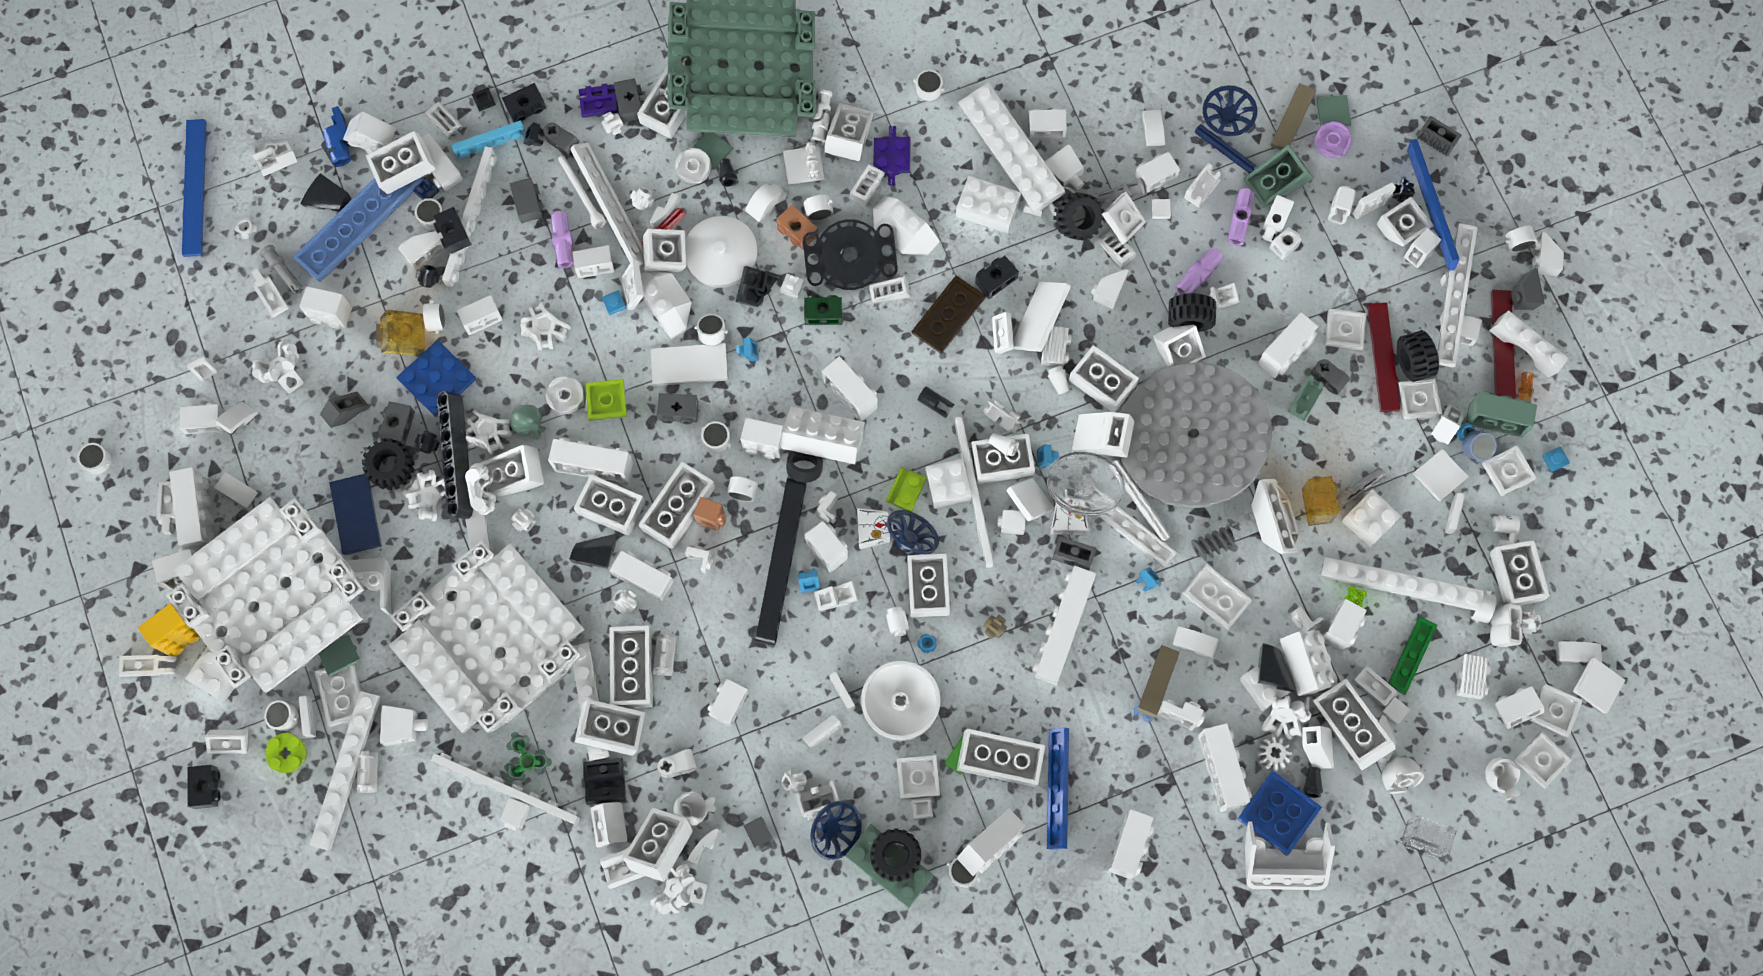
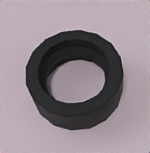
M791 451L788 454L786 470L790 478L798 482L807 483L815 481L821 476L823 469L822 457ZM808 461L813 463L815 467L802 469L795 466L794 463Z

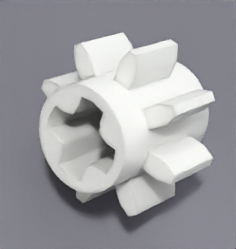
M611 112L603 115L604 120L601 121V124L607 134L611 132L615 136L622 132L620 127L623 126V122L617 113L613 115Z
M645 187L633 190L630 196L632 198V205L640 210L651 207L654 201L652 192Z
M527 508L524 511L518 509L511 518L514 522L512 526L520 533L522 530L528 532L536 522L533 519L535 517L534 513Z
M627 589L624 591L619 590L613 597V602L616 603L614 608L624 614L626 611H633L637 605V600L634 599L636 594Z
M1525 609V611H1522V622L1520 625L1521 629H1523L1522 633L1532 634V632H1536L1540 628L1541 617L1535 614V610Z
M797 768L784 772L785 776L782 778V786L785 790H790L791 794L804 790L807 780L803 772L798 773Z

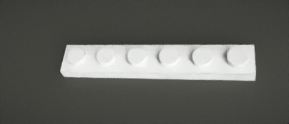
M589 642L573 646L580 654L573 664L580 710H582V705L587 699L600 702ZM587 745L589 761L610 758L609 750Z

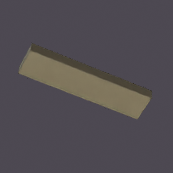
M1299 83L1270 146L1282 150L1287 145H1291L1316 92L1315 89Z
M1161 645L1137 709L1138 712L1156 719L1180 652Z

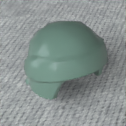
M520 405L511 414V427L520 436H525L532 432L534 437L539 439L541 433L546 430V427L539 424L542 420L541 412L533 405Z

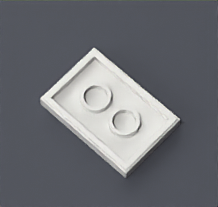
M1207 563L1182 593L1227 630L1231 628L1253 601Z
M355 664L330 677L327 675L325 668L314 671L328 727L331 728L350 722L359 693L362 691Z

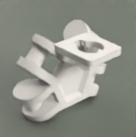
M542 302L534 309L532 307L528 308L532 317L521 319V336L530 337L537 343L538 350H543V348L554 349L553 337L560 341L566 340V332L571 327L559 321L548 312ZM555 326L560 328L559 332L554 331ZM541 335H548V340H542Z
M281 341L277 346L278 356L272 362L253 361L252 375L262 383L278 381L286 392L291 394L304 384L294 371L299 355L294 344ZM288 376L295 378L296 383L293 386H287L285 378Z
M475 409L472 411L469 419L465 418V423L470 426V428L466 429L468 449L477 446L487 449L489 454L492 455L494 451L504 449L499 437H512L510 420L492 418L480 414ZM497 426H501L502 430L497 431ZM494 437L496 442L490 445L487 440Z
M476 463L470 467L465 476L470 504L479 514L487 515L494 511V503L497 499L495 494L484 491V487L493 482V477L488 474L489 470L486 466Z
M429 470L425 474L422 472L417 473V477H412L402 492L408 498V509L419 507L418 518L420 520L427 518L433 522L437 519L436 508L445 495V489L440 491L437 487L442 484L445 488L444 476L436 480L434 470Z
M1273 696V708L1270 715L1264 721L1262 730L1265 732L1269 731L1273 737L1277 738L1284 728V733L1288 740L1293 739L1296 735L1302 736L1303 724L1311 718V713L1308 710L1310 697H1306L1305 703H1303L1302 701L1291 702L1290 696H1285V699ZM1277 719L1279 722L1274 726L1273 722ZM1293 721L1294 728H1292L1289 722Z
M676 860L665 879L664 891L651 900V905L654 908H658L661 914H667L670 911L678 913L681 911L682 905L686 906L690 902L703 905L707 885L695 881L694 876L689 874L690 868L687 864L680 865ZM700 887L701 894L697 899L694 890Z

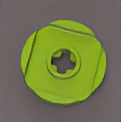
M279 734L268 741L265 751L266 761L269 767L277 772H294L306 760V745L295 734ZM286 747L288 751H291V755H287V759L282 755V751Z

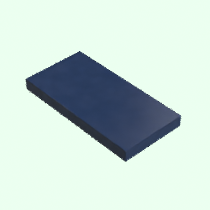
M365 474L329 482L342 554L345 556L382 547L368 477Z

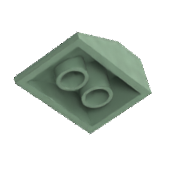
M1287 145L1243 179L1251 191L1255 192L1254 195L1262 207L1265 208L1274 203L1277 195L1285 197L1300 189L1314 177L1295 150Z

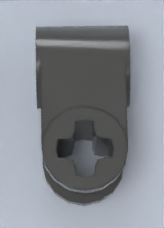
M556 123L545 125L544 134L547 142L565 156H569L571 147L579 144V140Z
M1327 359L1318 361L1311 372L1315 380L1319 383L1323 382V386L1335 395H1338L1350 381L1349 376L1344 371L1337 368Z

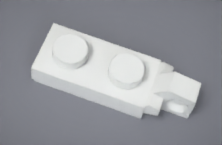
M258 268L251 273L256 280L253 283V287L270 315L274 318L289 309L272 279L268 275L263 277Z
M170 481L159 482L157 519L159 524L162 525L161 532L165 535L173 534L174 524H176Z

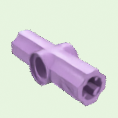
M1244 188L1238 191L1227 242L1232 245L1238 246L1244 243L1255 194L1251 189ZM1237 215H1242L1245 219H1240Z
M556 211L551 214L553 228L552 241L554 249H556L557 264L561 268H570L574 265L572 253L573 239L571 230H569L568 216L566 212Z
M1216 248L1209 249L1200 261L1197 260L1190 267L1187 275L1176 285L1175 289L1180 295L1193 293L1200 284L1203 285L1224 256Z

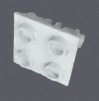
M809 142L805 148L783 151L788 185L824 180L819 146Z

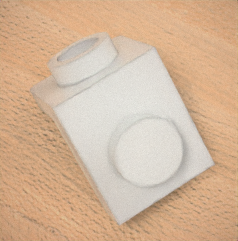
M1235 283L1218 289L1215 287L1210 288L1211 294L1209 296L1216 300V307L1219 309L1241 302Z
M832 491L828 495L824 494L822 496L817 511L818 517L821 520L834 524L836 521L835 516L829 513V511L837 501V494Z
M687 546L686 557L701 561V571L706 574L713 564L710 552L705 551L701 546Z
M1301 606L1291 614L1293 623L1297 627H1301L1303 631L1319 629L1322 626L1320 623L1324 620L1321 616L1312 622Z

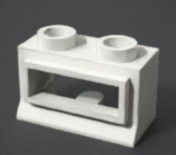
M833 781L819 788L818 786L813 787L810 791L801 794L799 792L795 793L803 818L807 817L808 820L815 819L817 814L826 806L824 805L806 812L804 802L832 793L834 801H840ZM838 806L832 807L830 809L832 810V812H835L838 810Z

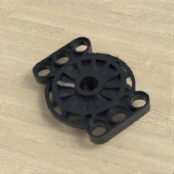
M845 219L830 225L820 237L814 232L806 233L803 237L806 275L809 284L812 286H819L825 279L836 288L857 290L871 284L880 273L885 277H893L898 271L894 231L889 224H881L875 230L865 222ZM845 222H853L852 226L841 227L840 225ZM857 223L868 227L867 231L856 227ZM837 226L835 231L830 235L827 234L832 227ZM884 226L890 229L888 237H882L879 233L880 229ZM807 236H815L816 244L814 246L806 244ZM885 245H889L892 248V253L889 256L882 254V248ZM849 247L857 252V258L853 262H848L843 258L845 249ZM810 254H816L819 258L818 263L815 265L808 262ZM886 264L894 266V272L890 275L884 272ZM814 272L819 273L821 276V280L818 283H813L810 280V275ZM827 273L831 276L829 279L826 277ZM872 274L874 277L869 282L864 284L863 280L867 279ZM833 279L844 283V287L833 283ZM858 282L860 284V286L857 287H848V284H854Z

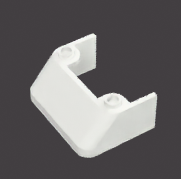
M384 558L346 560L359 580H364V584L369 590L380 591V609L387 615H392L390 563Z
M1248 822L1245 839L1247 885L1253 889H1324L1329 882L1335 849L1330 823H1325L1323 838H1312L1306 842L1305 849H1292L1290 854L1286 856L1278 849L1266 848L1264 839L1255 837L1253 824Z

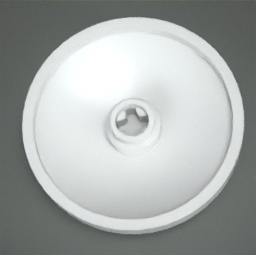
M715 216L705 219L689 232L685 240L686 266L695 279L707 286L723 288L736 285L741 281L744 266L754 268L757 262L758 247L754 234L747 225L732 217Z
M908 661L889 662L877 668L866 680L861 695L862 711L870 727L881 736L897 741L914 739L924 734L933 725L940 709L939 688L932 675L923 667Z

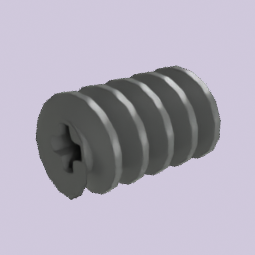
M1226 525V529L1223 527L1219 528V533L1216 530L1212 531V536L1209 533L1205 534V539L1202 536L1198 537V542L1195 539L1191 540L1197 557H1202L1204 561L1207 560L1206 554H1209L1211 558L1214 557L1213 551L1220 555V548L1227 552V545H1230L1232 549L1235 548V539L1228 525Z

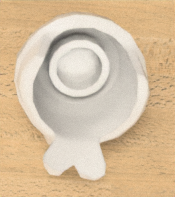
M1498 757L1491 760L1485 769L1486 781L1490 787L1505 793L1507 800H1511L1512 795L1514 797L1520 796V792L1514 787L1520 778V769L1507 758Z
M690 791L684 793L674 803V815L686 818L690 826H696L704 820L709 811L715 812L717 810L713 805L715 798L710 797L704 800L697 792Z

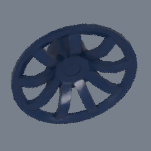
M1231 85L1221 86L1211 91L1204 100L1202 114L1206 124L1214 132L1224 136H1237L1247 132L1254 125L1258 112L1256 102L1251 94L1240 87ZM1229 90L1228 102L1225 104L1219 92ZM1234 91L1243 94L1235 104H1232ZM1214 95L1218 99L1220 107L1214 103H1208ZM1245 99L1250 101L1251 106L1238 109ZM1207 108L1216 110L1218 114L1208 117ZM1245 112H1253L1251 121L1240 115ZM1218 119L1221 124L1219 129L1211 123L1212 120ZM1236 121H1242L1247 126L1239 130ZM1231 126L1234 132L1223 131L1224 127Z
M897 510L888 516L886 522L888 531L901 550L905 552L912 551L918 554H930L938 548L939 537L936 530L920 515L911 511ZM903 515L910 516V521H909L908 527H907L906 519H905V517H904ZM895 516L899 517L901 524L893 518ZM915 519L921 521L922 524L913 530ZM891 524L896 525L899 530L893 531ZM926 527H928V529L931 531V533L928 532L919 535V533ZM925 538H933L934 544L929 540H925ZM922 544L928 545L930 549L924 550Z
M834 801L826 805L817 814L811 827L810 840L814 851L820 857L827 860L842 858L857 842L862 828L861 816L857 808L846 801ZM840 806L839 812L833 816L830 808ZM845 806L852 810L848 816L841 818L844 814ZM854 817L856 818V826L843 825ZM816 827L818 832L821 834L817 838H815ZM841 832H855L853 840L851 841ZM837 838H840L848 845L843 851H841ZM825 839V847L821 851L818 848L817 843H820ZM832 841L835 848V854L829 855L827 853L830 849Z

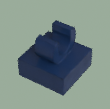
M424 178L413 192L424 200L433 198L439 192V189L427 178Z

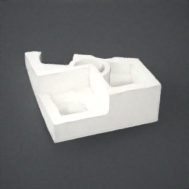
M288 141L276 144L266 143L264 148H255L254 145L249 146L263 176L297 162Z

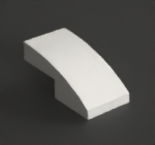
M1161 110L1142 111L1146 146L1165 145Z
M671 193L665 208L657 206L650 221L652 229H656L679 207V195Z
M241 402L221 414L215 422L231 434L241 424L245 426L258 412L244 402Z
M226 472L214 487V489L246 509L258 494V492Z
M853 581L814 592L819 611L859 601Z
M1178 626L1173 646L1193 651L1194 654L1213 658L1219 640L1215 637Z
M1572 641L1558 642L1560 662L1589 663L1591 658H1596L1602 663L1601 644Z
M715 828L705 835L695 846L687 860L697 865L705 847L713 850L721 831Z

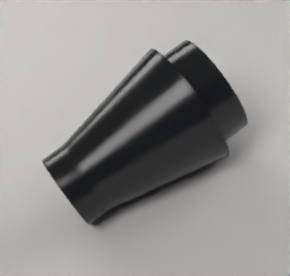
M728 158L721 159L719 181L725 187L733 186L736 184L737 175L731 161Z
M1318 767L1308 768L1303 791L1309 798H1320L1321 793H1323L1321 769Z

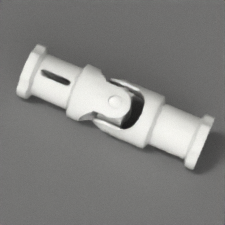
M822 89L817 91L816 116L813 118V137L810 140L815 146H825L826 144L825 136L828 131L831 112L830 99L833 96V93L829 90Z

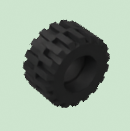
M1075 192L1069 193L1068 196H1063V201H1058V208L1054 209L1056 216H1053V220L1057 221L1055 227L1060 228L1058 231L1064 234L1065 237L1085 241L1086 239L1093 238V234L1097 235L1099 228L1102 229L1103 225L1101 222L1105 221V218L1102 216L1104 209L1100 208L1102 204L1097 201L1096 197ZM1082 206L1085 210V219L1080 226L1076 227L1073 222V214L1078 207Z
M1197 293L1174 296L1169 301L1168 325L1170 327L1195 325L1198 332L1213 328L1216 325V300L1210 296Z
M1420 330L1399 337L1397 340L1398 361L1403 373L1411 382L1438 374L1439 357L1437 349L1426 331Z
M383 438L379 443L376 440L373 442L374 446L372 447L369 445L367 447L369 451L364 452L363 456L365 459H362V465L364 466L362 469L368 479L375 486L383 490L385 488L392 490V487L399 489V485H406V480L412 478L410 473H414L415 470L413 468V465H415L412 459L413 456L401 442L397 440L395 442L391 438L388 441ZM390 456L397 457V464L393 470L385 473L380 472V464L385 458Z
M894 828V830L888 829L886 832L880 833L873 841L870 859L872 867L881 878L887 879L890 882H902V880H907L916 873L921 863L922 852L919 842L914 838V835L904 829ZM893 843L903 845L908 852L906 863L897 868L889 866L884 860L885 849Z

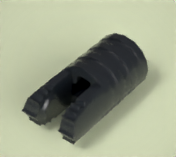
M927 386L924 387L917 399L944 418L948 416V413L937 407L939 402L941 401L951 408L955 405Z

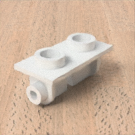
M998 400L988 401L991 406H986L983 410L986 413L985 416L994 422H997L1001 417L1002 421L999 425L1008 432L1012 431L1015 433L1018 429L1016 424L1023 423L1019 419L1020 416L1012 410L1010 412L1005 410V405Z
M666 634L657 636L653 675H673L676 637H670V635Z
M361 751V755H359L361 760L357 769V793L377 792L378 752L369 753V751Z

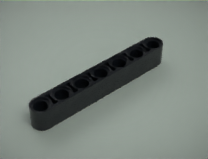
M442 391L437 398L447 513L450 517L469 519L473 514V508L470 504L465 477L469 470L463 398L459 394Z

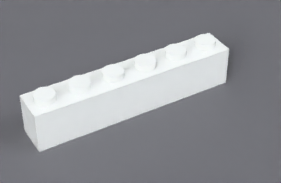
M1074 566L1072 571L1068 570L1065 581L1068 582L1066 589H1061L1058 598L1062 600L1060 607L1055 606L1052 617H1055L1053 625L1049 623L1045 634L1049 636L1047 643L1043 642L1039 653H1042L1041 660H1036L1033 671L1036 672L1035 678L1057 685L1096 573Z

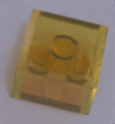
M387 310L380 317L381 353L418 357L425 350L423 314Z
M1332 476L1308 479L1302 488L1308 526L1332 523L1341 511L1340 501L1336 500L1335 494L1337 493L1336 482H1333Z

